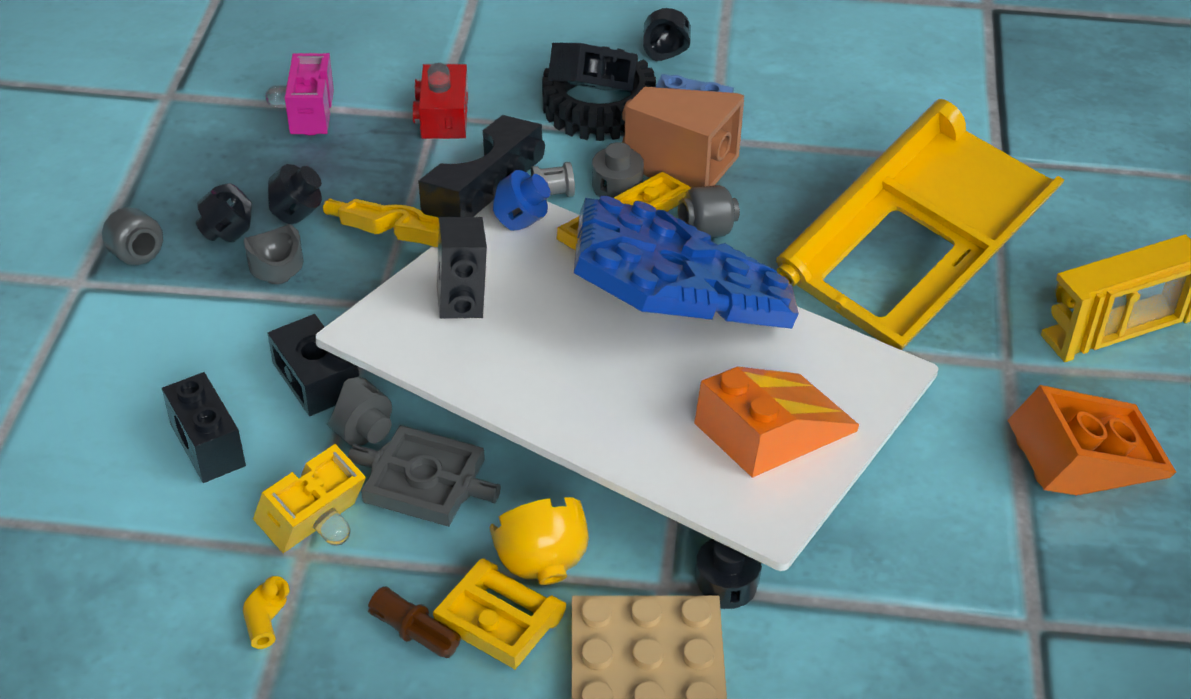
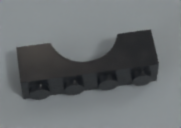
M506 115L500 116L482 130L484 157L465 163H440L418 180L421 211L425 215L438 218L474 217L494 200L500 180L515 170L527 172L531 169V166L536 165L543 159L545 142L542 140V124Z

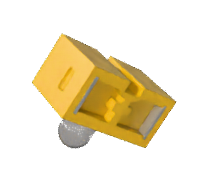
M334 444L305 463L300 478L294 472H291L261 493L253 520L283 554L315 531L328 544L333 546L342 545L349 539L351 529L348 522L341 516V513L355 504L366 477L344 452Z

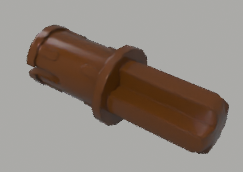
M387 586L379 588L368 604L370 608L368 613L395 628L399 632L401 639L406 642L413 639L440 657L450 658L460 644V635L429 616V610L423 604L414 605Z

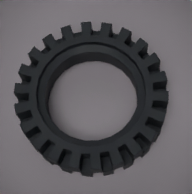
M617 48L618 51L625 52V50ZM637 55L633 91H630L631 95L620 101L596 104L583 102L568 95L567 92L578 85L548 80L549 68H545L542 77L543 112L546 113V119L549 123L554 121V127L559 131L565 127V134L573 137L577 131H580V139L588 140L590 133L596 134V141H604V134L610 133L612 140L620 139V131L625 133V121L622 119L624 106L629 99H633L644 87H656L654 71L652 67L648 68V63L644 59L638 61Z

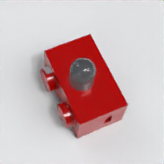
M439 62L423 64L422 79H415L416 101H413V123L420 124L421 139L466 138L468 110L467 64H443Z

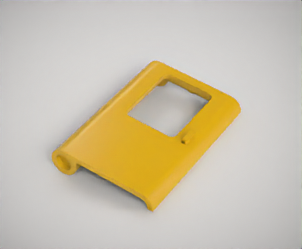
M938 99L776 258L778 265L777 273L787 278L792 287L797 285L877 340L903 350L1063 184L1065 179L1057 176L1055 179L1048 178L966 131V122L961 111L951 102ZM900 211L954 246L886 316L878 317L823 280L890 212Z

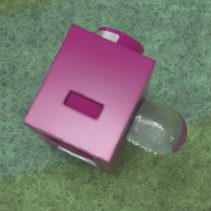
M293 53L287 85L272 86L266 92V101L270 106L286 108L290 134H305L309 136L328 134L329 108L332 107L334 93L330 53Z

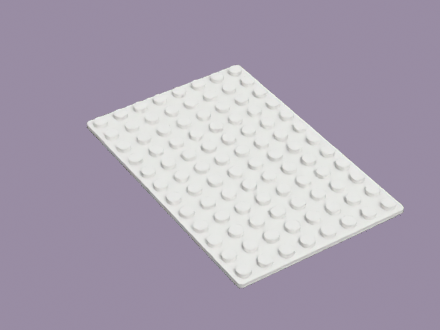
M494 200L474 216L483 217L487 244L483 318L440 319L437 296L438 247L432 246L316 334V345L319 348L778 571L789 569L929 388L938 373L937 365L798 306L799 314L792 329L725 321L717 312H715L712 320L641 312L573 273L576 251L556 239L557 227L579 215L550 202H547V214L542 219L521 230H509L499 221L493 212ZM516 208L515 210H513V215L515 216L516 214H518L521 211V209ZM737 366L799 373L859 424L858 431L752 478L694 424L700 384L704 379Z

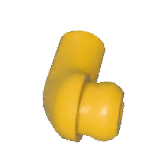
M279 576L267 578L263 584L259 585L243 604L242 611L253 648H267L276 640L271 621L285 605L290 592L287 581Z

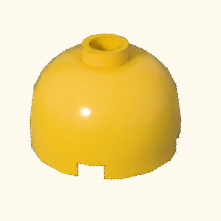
M564 497L566 506L552 507L550 498L520 505L500 515L501 526L499 528L494 524L490 525L489 528L494 547L502 564L510 573L524 579H538L540 585L555 584L567 578L566 571L576 566L587 550L589 541L587 521L580 500Z

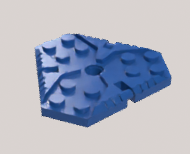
M600 196L599 200L585 198L579 215L574 274L641 312L711 320L715 312H717L725 321L793 328L799 314L793 287L789 284L787 278L778 274L774 269L757 262L754 258L746 256L726 243L715 244L711 241V235L697 230L696 227L686 224L685 221L675 218L664 210H656L655 207L645 202L635 201L633 205L623 204L609 196Z

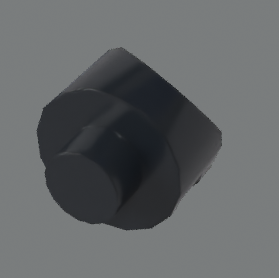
M662 8L654 11L647 17L644 22L643 48L652 60L662 61L672 58L690 47L691 25L688 18L682 12L672 8Z
M286 164L275 172L268 182L269 210L272 214L285 223L296 224L320 206L322 196L319 187L322 182L317 172L308 166L299 168L291 164ZM293 203L297 204L295 208L291 211L289 207Z
M227 183L216 186L197 202L201 217L197 219L196 225L202 235L208 240L215 241L220 237L225 241L235 242L250 229L252 203L235 185ZM230 198L234 203L231 206L227 203Z
M710 539L701 546L696 556L695 580L704 596L720 597L721 609H735L746 605L754 598L760 581L762 565L761 562L714 539Z

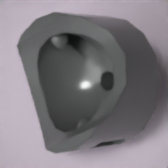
M611 143L605 149L596 153L592 159V187L595 194L599 197L609 196L614 198L643 182L644 159L625 143Z
M287 224L265 233L245 237L244 245L248 267L254 277L271 284H283L301 270L304 262L299 231L294 226Z
M361 377L350 378L343 383L335 409L326 425L351 446L353 444L361 446L368 442L378 443L388 435L392 426L390 420L392 412L391 401L367 379Z

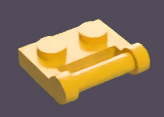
M482 558L433 611V617L458 633L465 642L516 670L550 628H554L559 624L566 610V602L553 595L546 598L499 572L498 565ZM489 588L534 614L530 616L485 590Z

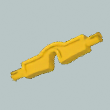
M329 198L324 202V213L339 217L340 224L355 227L372 234H380L393 228L394 235L398 240L438 247L439 218L425 215L415 207L407 205H381L359 199H353L345 203Z

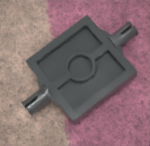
M400 425L391 441L378 451L353 444L348 454V458L353 463L372 468L371 475L361 490L364 503L444 526H450L459 507L470 496L495 504L500 495V484L476 478L485 460L484 448Z

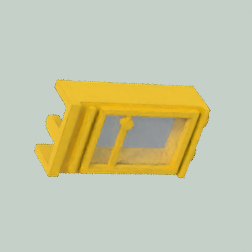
M1184 234L1057 273V282L1076 301L1072 313L1062 302L1052 305L1051 313L1058 324L1042 329L1041 336L1065 363L1074 360L1075 354L1079 352L1085 354L1089 352V349L1097 350L1180 322H1190L1191 239Z

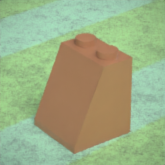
M644 87L633 99H629L624 106L622 119L625 121V135L622 143L629 145L631 149L638 152L644 159V176L651 178L660 172H664L691 188L714 186L739 157L744 95L729 92Z

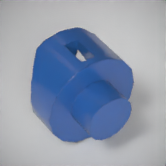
M515 170L499 181L493 203V212L509 230L515 231L527 228L547 214L548 204L546 199L550 196V188L545 179L540 175L534 174L530 176L522 170ZM520 208L521 211L514 216L512 211Z

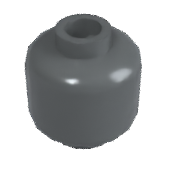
M720 185L693 187L686 192L685 197L680 199L678 204V218L685 221L686 224L696 227L697 230L711 235V238L723 237L729 234L734 222L738 221L740 216L737 199L732 198L728 189Z
M125 207L116 210L106 219L102 229V239L108 251L126 264L141 265L148 263L159 253L163 243V232L158 222L140 209Z

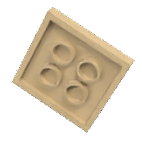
M572 596V699H727L720 597Z

